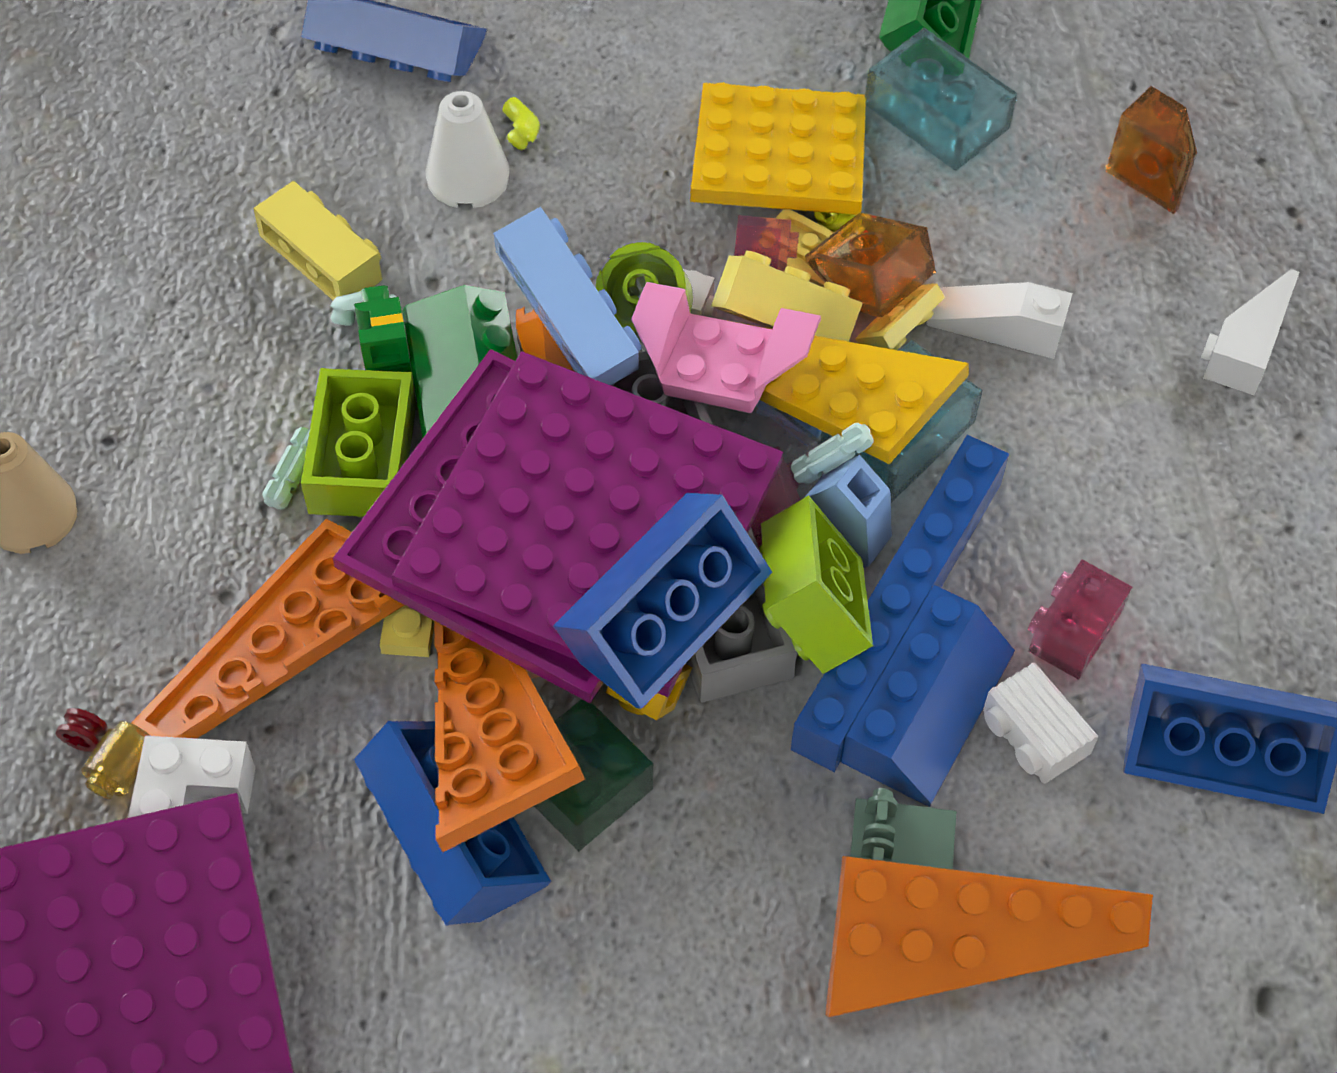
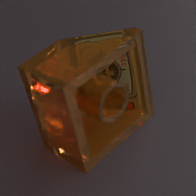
M1150 86L1121 114L1105 170L1172 214L1179 210L1197 156L1187 108Z
M859 212L805 255L807 264L824 283L827 281L850 289L849 298L862 302L860 312L881 318L890 313L895 306L936 273L927 227Z

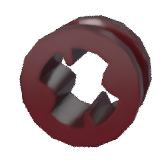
M79 708L67 709L63 717L66 724L58 726L55 733L62 742L77 750L96 752L100 745L97 737L105 735L108 729L107 723L97 715Z

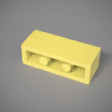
M292 181L253 208L260 237L332 300L338 296L359 292L363 288L374 287L382 281L379 262L381 255L377 247L369 239L362 240L352 231L349 223L341 215H333L324 207L321 199L314 192L305 191L295 181Z
M746 250L744 256H728L711 307L768 328H773L781 308L820 315L821 321L815 336L849 342L862 306V302L849 298L850 289L827 281L824 287L809 282L811 274L794 267L786 266L784 272L769 266L771 258L753 251Z

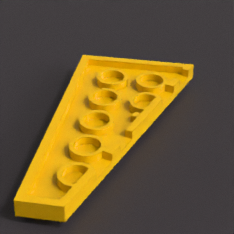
M814 336L808 356L767 384L759 400L831 436L839 434L842 437V431L854 423L866 424L874 441L871 447L863 452L890 464L969 376V363Z

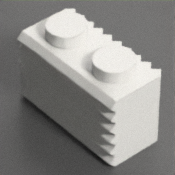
M1031 663L1028 667H1024L1020 672H1016L1012 677H1008L1005 682H1001L997 687H993L988 692L983 709L988 727L998 737L1003 736L1008 739L1009 744L1015 748V755L1021 767L1027 773L1039 776L1042 783L1046 784L1092 753L1098 735L1036 663Z

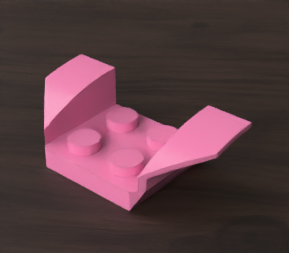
M646 282L631 320L655 367L664 395L752 413L766 385L808 356L816 330L821 321V316L781 308L773 329L691 314L685 289Z

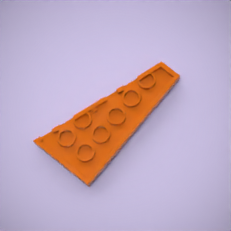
M326 518L145 707L131 724L137 734L143 738L145 736L198 739L404 606V604L334 567L333 557L352 532Z
M434 621V646L438 652V669H435V684L438 688V702H435V762L439 768V787L435 788V803L439 809L436 841L443 853L585 780L527 671L523 667Z
M842 856L825 1016H837L1149 947L1153 894Z

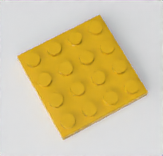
M723 82L703 83L690 202L861 215L866 95L845 91L839 93L812 91L805 88L797 90L771 88L764 85L743 86L730 85Z

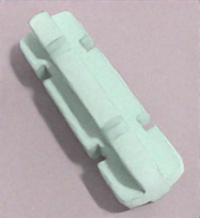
M854 423L842 431V437L836 434L810 450L808 453L809 457L804 454L794 460L791 464L794 479L798 483L810 484L822 476L821 471L827 474L853 458L855 451L860 454L871 447L874 439L870 434L869 427L866 424Z
M299 427L290 440L293 445L287 446L272 474L275 480H270L262 493L264 503L269 507L279 510L286 508L293 496L290 491L296 490L302 479L310 431L305 427Z

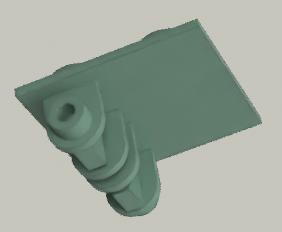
M885 788L875 789L873 796L868 799L856 798L850 857L953 869L957 811L899 804L893 798L891 790Z

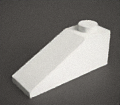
M1289 270L1224 320L1219 336L1209 334L1201 359L1209 361L1203 376L1204 379L1255 395L1267 367L1299 271Z
M1031 282L940 287L945 298L933 309L934 314L927 321L926 326L1052 359L1055 358L1073 293Z

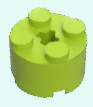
M636 242L620 247L609 257L610 259L597 276V291L599 292L604 289L609 294L617 310V313L614 315L622 328L629 326L639 342L642 341L631 319L639 300L638 296L641 295L642 287H645L646 282L685 289L689 311L691 312L693 291L688 276L679 261L671 253L655 244Z

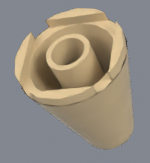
M1 432L0 547L3 550L19 554L31 553L30 548L39 547L44 544L46 548L52 547L71 531L75 523L77 507L74 492L71 486L25 439L16 433Z

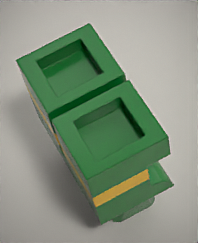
M386 285L363 288L361 290L363 302L354 303L365 370L411 372L399 297L390 298L388 286Z

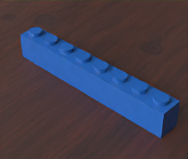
M968 434L966 435L868 599L873 646L823 674L794 723L791 751L835 772L841 762L846 734L933 585L940 588L943 586L1002 483L1009 453Z

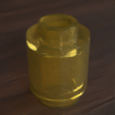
M120 721L115 728H109L81 769L82 774L87 779L85 782L86 787L105 799H111L113 795L124 797L136 780L145 736L150 735L140 727L126 721Z

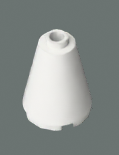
M466 91L453 92L442 99L425 173L428 189L437 200L450 207L458 208V203H472V208L483 207L497 200L508 185L509 164L483 103L477 95Z

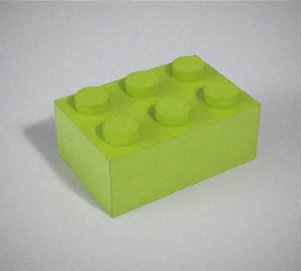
M320 368L301 479V487L308 514L364 517L408 459L417 405L412 372Z
M808 495L761 523L762 545L759 547V550L773 572L763 582L765 587L763 610L769 622L776 629L782 627L791 637L792 644L798 655L805 661L810 659L824 674L871 648L873 640L863 560Z

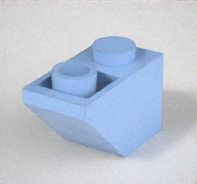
M858 455L827 474H823L805 497L808 495L862 558L863 568H867L892 537L890 489L866 461Z

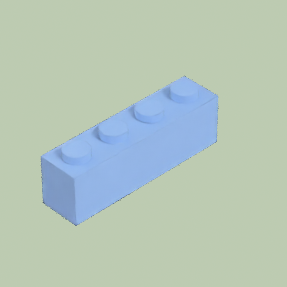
M540 206L493 233L497 255L575 372L612 385L639 369L638 351L642 348L637 336L629 326L621 327L614 316L617 310L611 297L604 289L599 292L590 280L593 275L589 265L580 253L572 254L566 245L568 236L557 218L554 217L550 220Z

